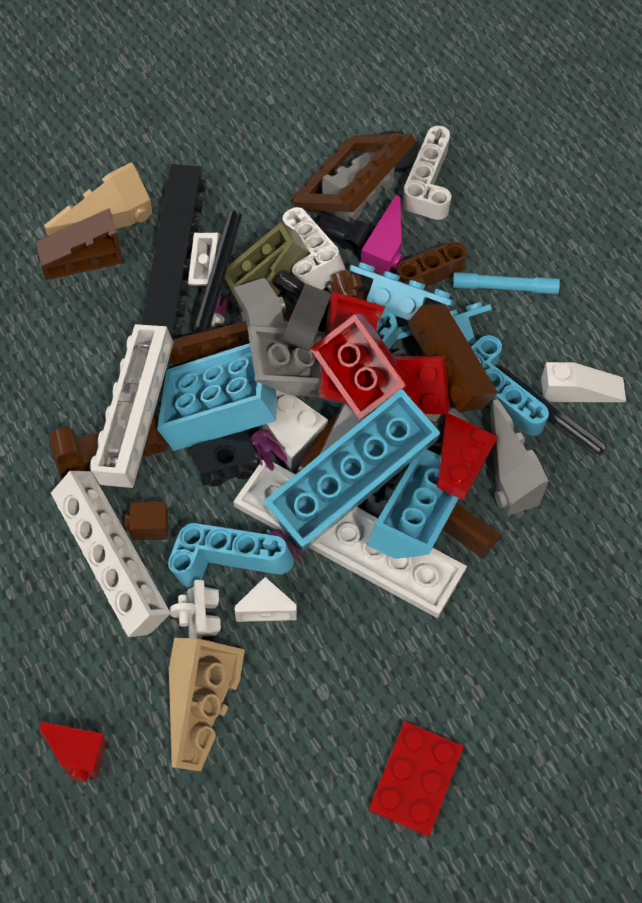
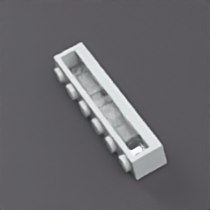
M135 324L132 335L128 337L127 353L120 363L121 373L119 380L113 386V400L111 406H108L106 410L104 430L99 433V447L96 456H93L91 460V472L100 485L133 488L174 343L166 326Z

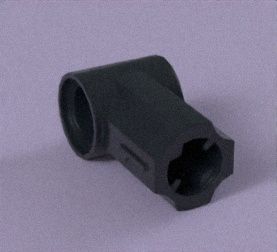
M324 213L318 224L319 228L329 239L340 243L342 249H349L355 252V255L361 252L372 234L371 228L363 221L355 220L350 223L330 213Z

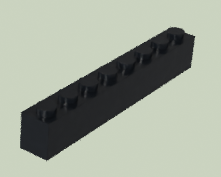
M171 164L141 325L166 326L172 339L180 338L182 334V325L178 323L179 318H184L186 304L182 302L183 296H188L189 293L186 276L190 271L194 232H199L200 218L197 217V212H202L203 197H200L201 192H206L207 180L206 177H202L201 166Z

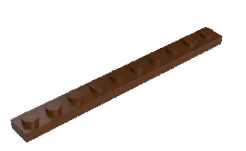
M423 277L411 279L413 281L425 284L424 290H426V283ZM410 280L403 281V283L409 284ZM370 290L358 293L359 296L356 298L366 301ZM294 309L283 313L284 321L289 323ZM323 315L319 327L326 325V316ZM246 321L172 339L174 343L169 357L170 363L168 364H184L192 358L208 357L219 351L230 350L249 344Z

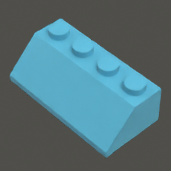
M426 449L410 463L374 525L368 543L369 547L393 559L430 554L459 499L437 488L440 455Z

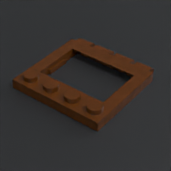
M411 133L353 135L351 138L345 139L335 150V153L322 164L320 170H317L305 183V187H301L291 198V202L296 208H302L303 210L354 212L416 143L415 138ZM352 151L376 152L371 156V161L355 174L353 181L340 190L338 195L315 194L323 184V177L327 174L331 176L335 169L351 155Z

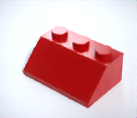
M354 314L310 348L359 420L371 414L401 388L406 391L414 385L363 314Z

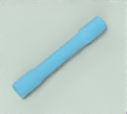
M454 272L453 288L530 291L557 295L559 293L560 280L555 278L487 276Z

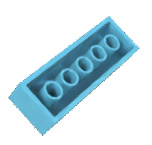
M401 388L264 500V507L303 552L435 443L440 432Z

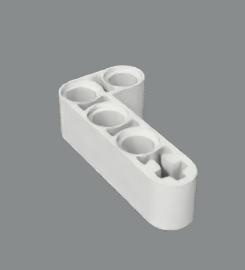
M434 126L429 129L404 186L402 203L403 207L409 212L437 220L447 217L451 201V193L447 189L434 185L446 157L450 138L449 130L443 126Z
M292 208L285 212L282 219L285 225L298 232L309 251L305 258L295 263L292 272L295 277L304 283L324 289L327 285H330V282H333L331 278L333 274L346 270L339 250L302 208Z

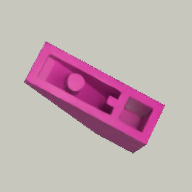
M397 195L392 200L361 251V263L375 267L374 270L382 274L385 271L391 273L393 268L397 270L398 265L403 259V255L400 254L401 201Z

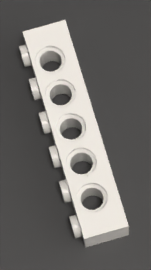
M69 471L51 492V495L127 636L148 635L171 613L91 471Z

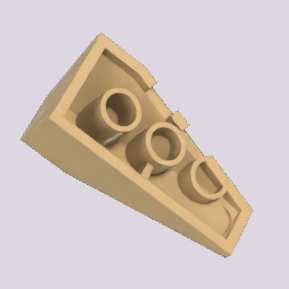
M132 162L106 175L102 179L104 183L93 192L90 189L83 194L85 198L76 206H67L44 225L47 236L109 208L116 229L131 226L136 222L142 223L152 215L151 201Z
M174 638L169 665L172 767L194 771L202 770L216 737L212 729L213 723L218 715L225 716L228 706L222 703L229 688L236 690L240 682L244 649L198 638Z

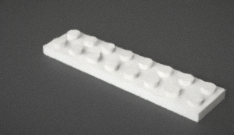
M263 459V465L259 464L234 500V507L275 530L281 529L288 536L264 507V500L296 474L273 463L274 470L271 471ZM358 507L308 547L436 618H439L467 568L466 565L432 548L429 555L393 559L369 547L368 543L378 518Z

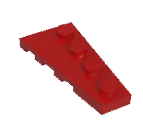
M333 292L329 297L325 337L354 314L365 315L376 331L379 318L383 314L385 306ZM321 366L318 397L345 404L347 401Z

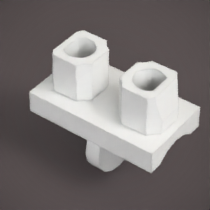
M195 580L194 587L187 590V595H179L178 604L170 607V615L174 618H179V625L189 627V638L201 639L203 636H215L220 631L219 616H207L205 608L215 609L218 606V589L204 587V580Z

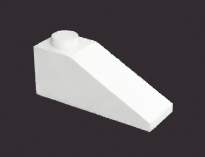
M546 362L541 382L543 397L548 401L626 402L623 377L573 362Z

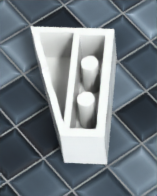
M276 390V421L260 425L259 427L261 430H269L274 440L286 448L279 447L287 456V461H284L290 472H293L328 424V420L296 396Z

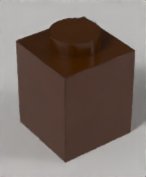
M130 502V513H125V531H130L132 540L168 539V510L166 502Z

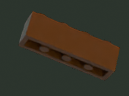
M445 304L421 306L407 324L426 356H445L448 394L458 412L483 409L498 391Z

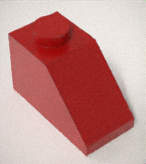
M41 722L39 729L65 773L69 774L68 778L79 782H87L88 778L97 779L107 744L104 734Z

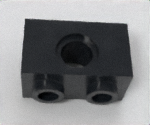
M248 431L192 445L202 486H220L226 480L235 477L246 479L252 476L257 469V458ZM224 459L231 460V462L227 464H223L220 461Z

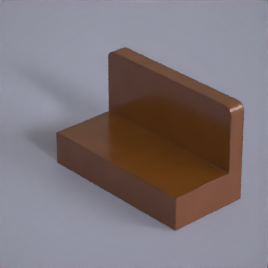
M457 503L442 529L482 559L501 538L498 532Z

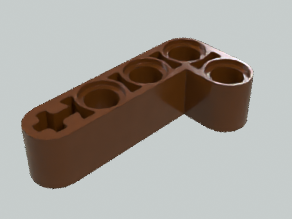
M152 418L142 458L164 452L169 446L157 430L159 421L157 418ZM59 428L50 433L49 442L62 479L69 471H91V460L93 456H96L99 447V433L76 439L75 432L71 428Z

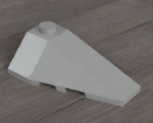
M499 399L493 400L490 410L491 433L498 436L493 447L496 481L495 499L499 508L504 507L507 515H511L539 506L547 487L548 479L534 451H526L524 447L525 438L521 432L514 433L513 421Z

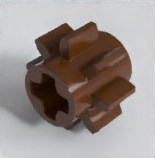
M350 269L331 276L333 282L327 285L331 294L336 292L354 298L359 296L357 290L363 287L359 274H351Z

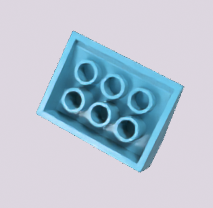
M250 343L166 370L157 430L173 451L276 421V389L256 382Z

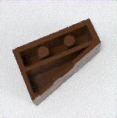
M110 208L36 241L45 280L123 263Z

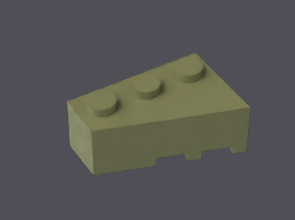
M282 222L227 267L224 278L242 311L241 301L235 295L233 287L265 278L278 296L283 289L276 283L279 274L286 270L293 275L292 268L295 263L305 258L309 252L298 232Z

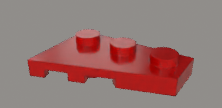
M448 413L445 415L443 422L444 431L441 441L442 450L439 460L437 488L464 500L494 447L498 436Z

